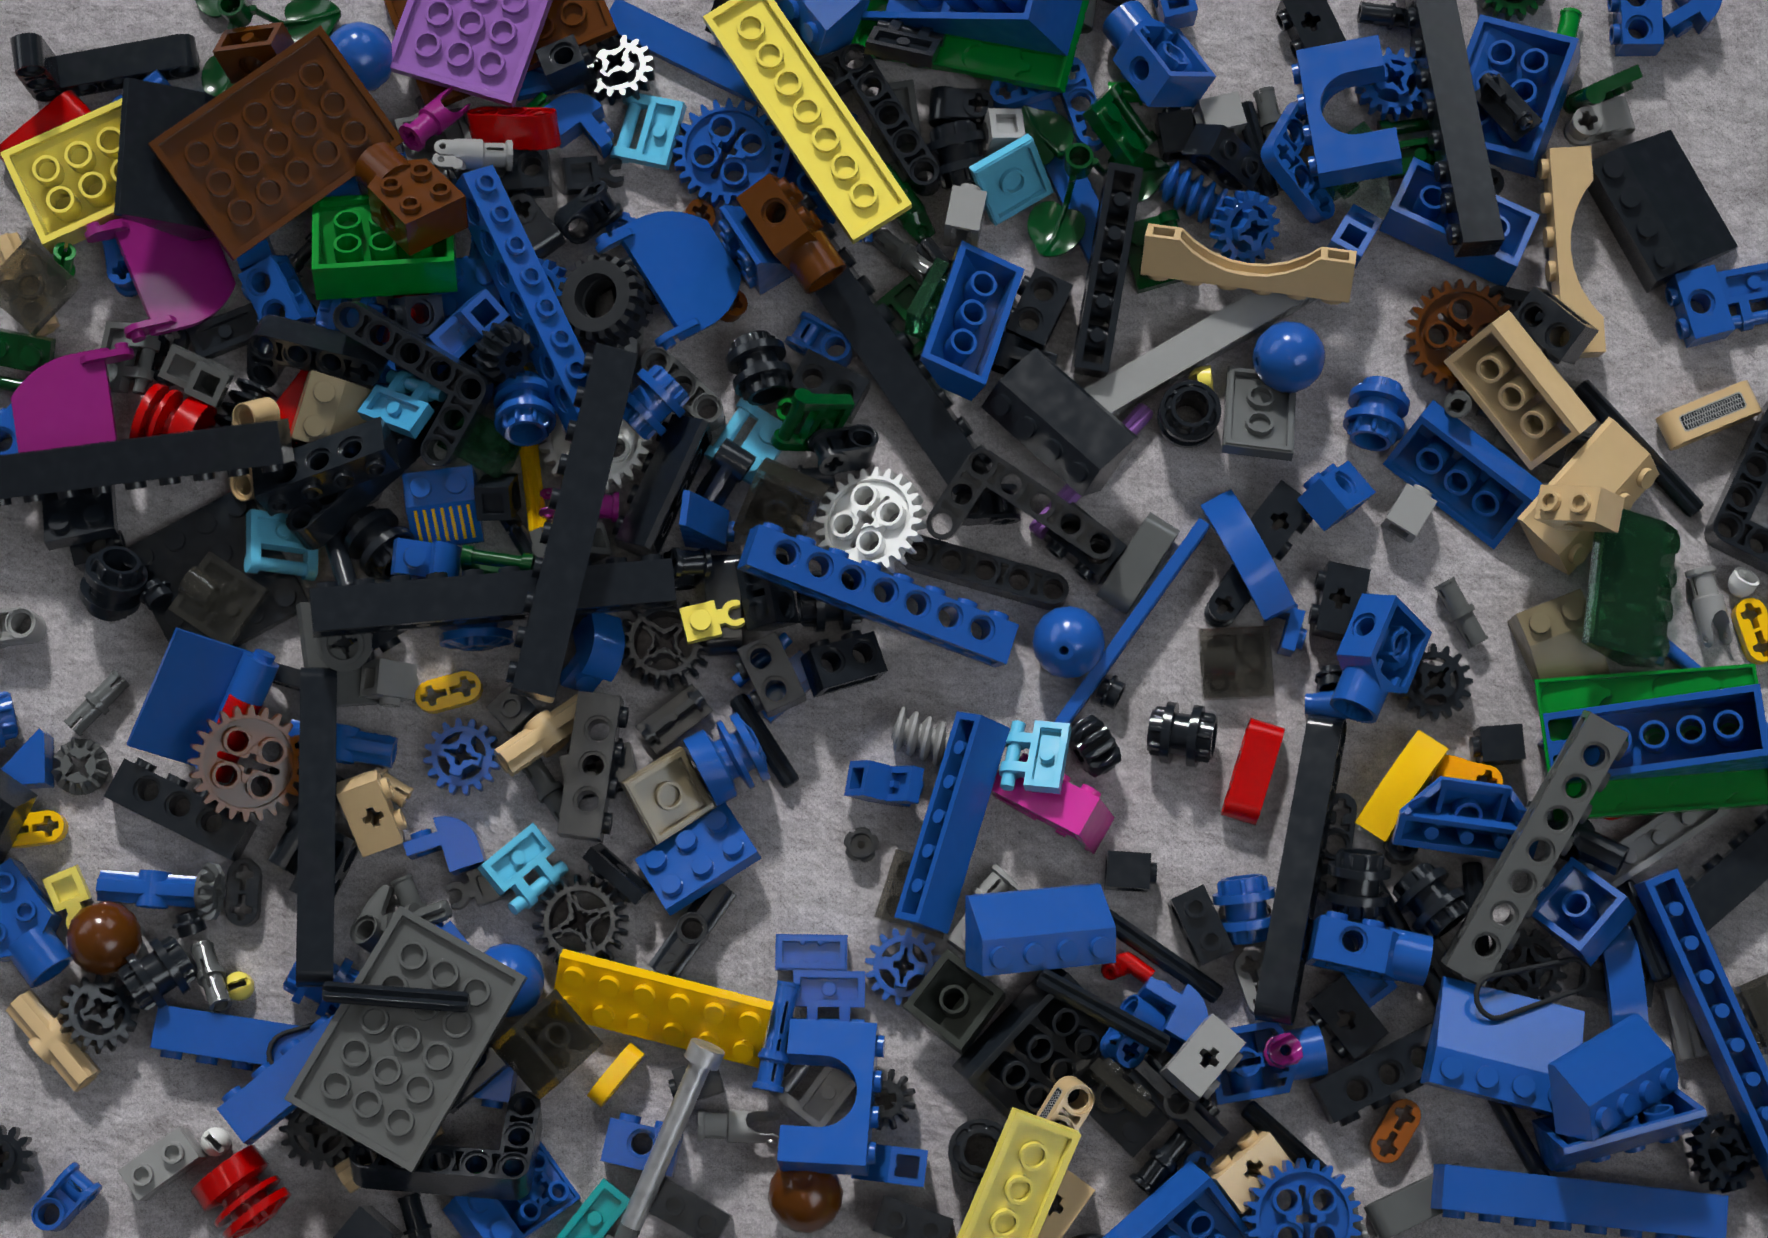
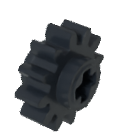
M0 1125V1155L3 1152H8L9 1159L0 1163L1 1190L10 1189L11 1179L16 1184H24L25 1181L21 1172H33L35 1170L31 1164L27 1163L28 1158L37 1156L36 1151L26 1149V1146L31 1143L32 1137L26 1136L18 1139L21 1132L19 1127H12L7 1135L6 1127Z

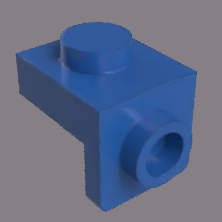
M1297 603L1296 607L1276 616V618L1286 620L1277 654L1291 657L1296 648L1302 649L1307 629L1301 628L1306 611L1298 609L1299 605Z

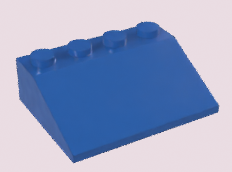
M1480 14L1467 47L1474 90L1477 91L1481 87L1479 79L1484 74H1500L1543 120L1541 124L1514 143L1477 102L1489 163L1507 171L1536 178L1538 161L1542 159V155L1546 151L1581 58L1579 38Z
M1443 976L1420 1083L1553 1116L1548 1064L1583 1044L1585 1011L1548 1003L1504 1020L1493 1021L1485 1018L1478 1011L1474 1003L1476 984ZM1481 986L1479 993L1482 1007L1492 1015H1501L1540 1001Z
M1677 1089L1593 1142L1556 1134L1554 1116L1549 1115L1531 1121L1540 1158L1551 1171L1567 1172L1575 1169L1576 1164L1582 1162L1598 1163L1609 1160L1611 1154L1622 1151L1625 1153L1640 1152L1646 1148L1645 1145L1655 1142L1663 1144L1676 1142L1680 1139V1135L1691 1133L1707 1117L1706 1108Z
M1190 1160L1102 1238L1255 1237L1244 1235L1249 1230L1212 1178Z

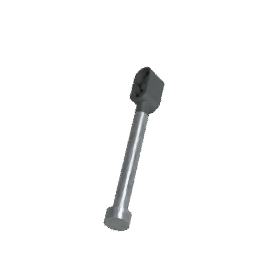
M691 1038L684 1054L689 1064L614 1237L607 1234L605 1238H638L710 1070L717 1071L725 1055V1051L720 1047L699 1038Z

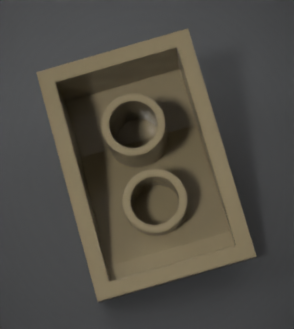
M311 370L307 374L291 427V441L305 445L367 422L361 418L357 411L372 390Z
M1581 588L1519 612L1507 621L1534 684V679L1610 674L1595 619Z

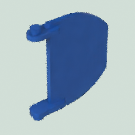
M656 212L642 216L611 232L613 236L611 237L607 233H603L595 239L598 244L595 247L598 254H603L620 245L623 246L674 328L654 340L658 348L663 347L665 351L677 344L675 341L677 338L683 341L715 324L729 310L737 296L741 273L709 222L703 218L682 212Z

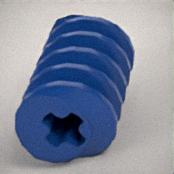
M1177 160L1166 175L1158 193L1161 190L1163 191L1161 201L1167 203L1174 197L1173 208L1176 210L1187 204L1185 215L1188 217L1199 211L1197 222L1200 224L1208 218L1210 220L1218 219L1219 214L1215 208L1216 206L1225 207L1224 197L1228 195V189L1225 187L1216 194L1215 181L1204 187L1205 175L1203 174L1193 181L1191 179L1192 168L1189 167L1182 174L1179 173L1181 162ZM1210 223L1209 229L1214 231L1216 226Z

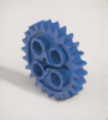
M728 98L725 107H720L715 99L713 100V110L709 111L702 104L700 105V117L691 112L689 113L691 125L680 124L681 132L685 136H675L676 144L680 147L672 151L673 157L680 159L674 163L675 171H683L679 175L680 183L690 182L687 187L688 193L692 194L699 190V199L706 200L708 196L711 197L713 208L718 205L720 200H724L725 205L731 206L732 200H737L736 197L767 174L775 175L773 172H778L780 162L776 160H781L784 150L778 148L783 145V139L781 136H774L777 130L773 124L767 126L770 121L767 115L763 114L757 117L759 112L757 105H754L747 111L745 100H741L738 107H733L731 98ZM720 126H726L731 129L728 135L722 137L714 133ZM741 129H745L746 132H744L736 141L737 134L739 133V131ZM757 143L761 146L759 151L755 153H748L743 150L746 144ZM734 145L735 156L732 154L727 155L723 163L722 152L729 153ZM703 154L711 155L714 158L707 165H701L696 162L697 158ZM721 167L718 177L713 179L711 176ZM731 171H739L743 174V177L736 182L725 178Z
M1297 1158L1295 1168L1290 1160H1282V1171L1276 1166H1269L1271 1178L1258 1175L1257 1178L1262 1187L1260 1189L1253 1187L1248 1189L1256 1197L1254 1202L1246 1201L1243 1203L1244 1206L1252 1210V1215L1242 1217V1221L1252 1223L1253 1228L1244 1233L1248 1237L1278 1238V1233L1284 1227L1291 1231L1292 1238H1314V1233L1320 1227L1325 1228L1328 1238H1350L1351 1235L1359 1236L1362 1233L1358 1229L1353 1228V1222L1363 1220V1216L1353 1214L1352 1211L1361 1203L1360 1201L1349 1200L1348 1198L1355 1188L1353 1186L1342 1188L1341 1184L1346 1176L1338 1174L1332 1178V1165H1326L1320 1171L1319 1160L1312 1159L1308 1168L1304 1158ZM1300 1185L1304 1186V1193L1302 1199L1301 1194L1299 1193ZM1319 1189L1324 1191L1327 1197L1326 1205L1321 1210H1318L1313 1204V1195ZM1282 1190L1288 1191L1291 1197V1203L1285 1210L1280 1209L1276 1201L1277 1195ZM1308 1214V1222H1296V1215Z

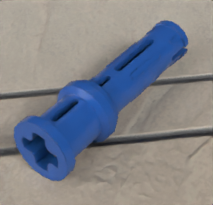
M777 981L766 1045L758 1053V1058L761 1061L757 1081L753 1082L752 1088L784 1094V1087L781 1085L785 1064L790 1063L786 1053L790 1019H793L798 988H800L799 984Z

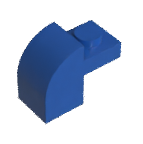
M1675 0L1679 8L1663 18L1664 40L1673 34L1678 38L1692 28L1696 30L1698 35L1702 33L1718 13L1722 0Z
M568 93L557 97L543 107L556 109L561 139L559 147L561 149L584 133L603 159L610 155L613 147L612 138L615 136L606 122L602 120L605 118L603 107L596 99L582 93Z
M1353 203L1327 247L1357 251L1356 269L1381 226L1383 219Z
M485 288L460 306L426 339L459 358L475 342L483 338L482 330L490 331L493 322L499 324L509 314Z
M396 538L393 544L390 575H410L411 578L426 579V574L447 572L448 577L459 576L462 548L455 544L437 540L431 543Z
M605 613L588 614L573 631L577 653L562 670L560 684L574 690L593 693L602 680L612 682L623 659L625 636L621 618Z
M871 760L850 761L844 796L899 807H910L911 804H919V798L924 786V768L913 765L890 766Z
M434 817L433 820L437 832L432 833L431 829L421 830L411 834L410 841L403 842L406 855L411 860L443 850L449 872L454 876L477 869L487 860L483 845L476 832L465 822L454 817Z
M1151 976L1137 993L1139 997L1165 1015V1024L1161 1031L1170 1036V1042L1166 1051L1173 1055L1176 1054L1203 1020L1208 1017L1207 1007L1203 998L1189 984L1178 993L1167 982L1157 980Z

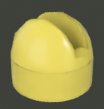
M1211 365L1200 366L1191 371L1188 379L1198 380L1214 391Z
M233 972L225 979L231 999L243 1001L252 995L254 981L247 973ZM245 979V986L230 991L229 985Z

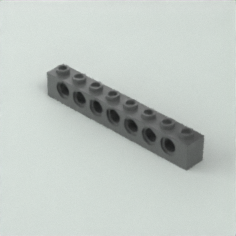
M1583 710L1442 957L1441 962L1445 966L1476 983L1487 974L1500 972L1502 963L1499 960L1506 949L1510 951L1516 944L1520 936V931L1517 929L1523 918L1529 919L1538 904V900L1535 897L1541 887L1546 888L1554 878L1556 868L1553 866L1560 854L1565 856L1574 842V837L1571 835L1577 824H1583L1590 815L1593 806L1589 803L1596 791L1600 793L1606 787L1611 776L1608 773L1610 766L1614 760L1619 761L1625 754L1629 742L1625 741L1629 735L1628 732L1592 712ZM1596 745L1600 752L1599 759L1594 764L1587 765L1583 758L1584 751L1589 746ZM1573 777H1578L1582 784L1580 792L1575 796H1568L1565 790L1567 781ZM1554 809H1561L1564 815L1563 822L1558 827L1551 828L1547 823L1548 814ZM1542 840L1546 846L1544 855L1538 859H1532L1529 855L1531 844ZM1525 872L1528 878L1527 885L1521 890H1513L1511 887L1512 877L1516 873ZM1500 904H1508L1510 909L1508 918L1502 922L1494 921L1493 911L1495 907ZM1484 935L1490 936L1492 940L1491 948L1485 953H1477L1475 950L1476 940Z

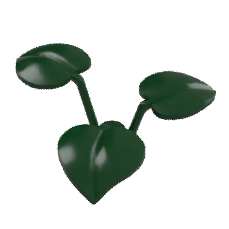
M195 0L197 6L205 15L212 18L223 16L228 22V29L247 26L251 22L253 15H257L271 23L283 22L294 42H297L320 25L330 37L341 18V10L329 0H292L285 7L287 21L271 16L258 9L256 5H249L246 0ZM210 57L203 67L201 80L205 93L216 97L234 84H231L216 57Z
M1024 105L1022 107L1025 134H1029L1034 139L1043 165L1051 163L1055 156L1059 160L1065 159L1064 169L1069 176L1063 205L1061 206L1054 201L1042 202L1032 209L1027 221L1028 234L1038 254L1046 258L1057 257L1075 248L1085 233L1086 223L1084 215L1078 210L1068 209L1076 179L1086 178L1091 173L1093 167L1104 177L1105 169L1099 164L1098 158H1093V151L1088 145L1084 143L1072 144L1074 131L1072 125L1065 117L1052 111L1035 109ZM1143 152L1130 165L1144 168L1138 203L1154 195L1170 171V166L1167 163L1146 152ZM1111 155L1108 159V164L1109 162L1117 163Z

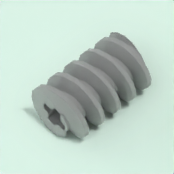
M902 706L891 739H893V750L898 752L906 744V754L912 756L917 749H920L921 761H925L932 753L933 765L938 766L942 762L951 731L946 733L945 721H941L936 728H932L931 716H928L922 724L919 723V712L917 711L907 719L906 708Z

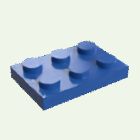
M725 802L640 855L635 861L669 916L762 858Z

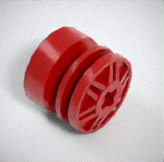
M155 383L148 389L136 410L129 438L207 429L208 426H216L214 416L217 414V408L192 396L183 401L181 391L176 389L170 390L166 385Z
M250 1145L222 1162L202 1178L191 1190L192 1195L204 1211H210L221 1205L223 1206L224 1210L214 1221L216 1227H221L232 1220L234 1221L223 1232L224 1238H239L254 1232L274 1217L280 1207L292 1195L286 1187L270 1194L281 1180L278 1175L263 1181L259 1180L258 1177L265 1171L269 1163L255 1145Z

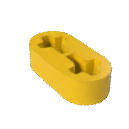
M1746 598L1734 606L1731 619L1746 659L1753 664L1762 665L1768 662V650L1764 652L1765 657H1763L1761 652L1754 651L1753 646L1758 644L1755 634H1757L1761 644L1767 643L1768 645V612L1760 600ZM1745 606H1747L1749 611L1755 610L1757 616L1752 619L1755 629H1753L1750 619H1743L1741 613L1746 610Z
M460 671L421 683L416 689L415 701L424 712L437 714L477 702L482 695L483 684L473 672ZM464 679H467L470 684H475L476 686L470 689L471 695L465 696L463 692H451L453 689L460 688ZM433 688L436 693H447L445 696L436 698V705L431 706L428 701H423V698L428 696L427 690Z
M55 811L29 812L21 827L28 828L29 832L19 833L16 837L17 840L14 841L11 848L19 849L58 843L68 833V822L63 815ZM49 818L59 824L58 828L52 831V836L45 831H37L36 827L48 825Z
M633 1043L628 1044L591 1088L587 1097L600 1108L605 1105L640 1063L645 1053Z

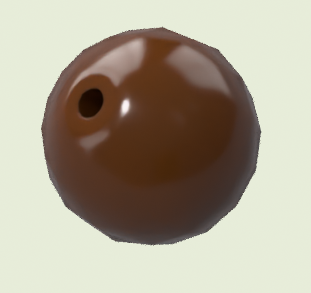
M102 901L80 909L71 920L67 932L68 951L74 962L86 972L100 976L118 972L119 968L128 963L125 958L132 952L136 957L138 956L142 944L141 926L135 915L122 904L111 901Z
M778 1168L769 1184L768 1202L771 1212L784 1227L794 1232L809 1234L824 1229L833 1222L842 1205L843 1189L837 1174L795 1170L780 1171V1168Z

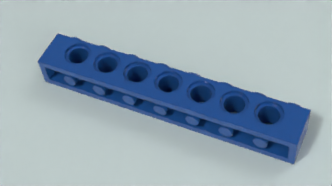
M493 164L463 173L455 186L466 197L468 229L513 323L525 330L530 336V342L535 348L529 356L539 377L546 381L549 388L548 396L565 431H567L569 420L576 421L579 408L573 406L578 385L585 387L588 375L581 373L585 358L584 352Z
M764 522L763 525L759 524L750 529L737 569L996 668L1007 664L1019 624L1008 621L1009 615L996 610H989V613L978 609V604L969 599L958 598L954 600L945 596L946 591L935 586L926 585L923 588L913 584L914 579L905 574H887L882 572V567L874 562L862 560L861 563L849 559V554L843 550L820 548L816 546L817 542L810 537L796 535L795 538L783 533L784 529L781 526L773 523ZM778 547L787 551L789 556L787 565L777 560L776 549ZM810 560L817 561L821 566L820 577L813 576L809 571ZM844 572L850 574L853 578L854 586L852 590L845 588L842 584L841 578ZM876 585L881 586L886 592L884 603L877 600L874 595ZM909 597L913 598L918 604L916 615L910 613L907 609V599ZM941 610L946 611L950 617L948 627L940 623L939 613ZM973 622L977 623L981 628L982 635L980 639H976L971 633Z

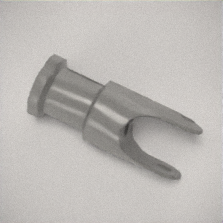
M442 139L434 144V151L436 153L433 155L432 160L437 167L476 170L493 164L494 167H505L506 171H512V140H506L505 143H485L483 139ZM440 145H445L446 148H445V149H441L439 146H440ZM443 158L444 161L439 162L438 159Z
M1715 565L1685 572V577L1690 580L1694 600L1691 603L1701 641L1705 647H1712L1715 641L1712 622L1716 625L1723 644H1730L1733 640L1724 596L1719 594L1714 576L1716 572Z
M698 1109L697 1142H703L704 1138L727 1139L728 1143H776L779 1141V1136L757 1133L748 1126L756 1121H776L780 1118V1115L772 1111L729 1110L728 1113H706L704 1109Z

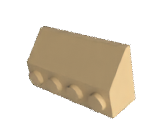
M1509 310L1443 361L1530 471L1579 436L1596 421V418Z
M1608 417L1548 485L1605 488L1625 498L1622 511L1623 516L1631 509L1633 503L1641 494L1653 485L1659 472L1651 454L1614 419ZM1537 496L1517 519L1537 557L1570 575L1578 565L1585 561L1590 551L1609 532L1557 530L1534 519L1538 500Z

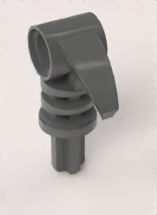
M382 885L371 896L364 906L360 917L354 921L350 929L351 940L370 954L395 914L394 912L385 915L394 890L393 887L388 885ZM441 900L425 907H421L415 902L404 907L434 925L447 921L453 914L449 902L446 900Z

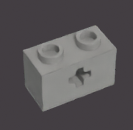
M963 183L961 186L953 185L944 227V246L957 248L961 241H965L978 247L985 215L987 191H982L979 186L969 183Z
M1212 1013L1203 1020L1159 1073L1191 1102L1198 1100L1201 1096L1207 1100L1221 1084L1216 1079L1224 1069L1230 1072L1243 1058L1244 1055L1239 1051L1246 1042ZM1207 1053L1211 1058L1208 1061L1209 1065L1204 1068L1200 1062L1203 1059L1202 1055Z
M178 1127L123 1166L118 1172L138 1201H148L203 1162L208 1156L204 1153L189 1128Z

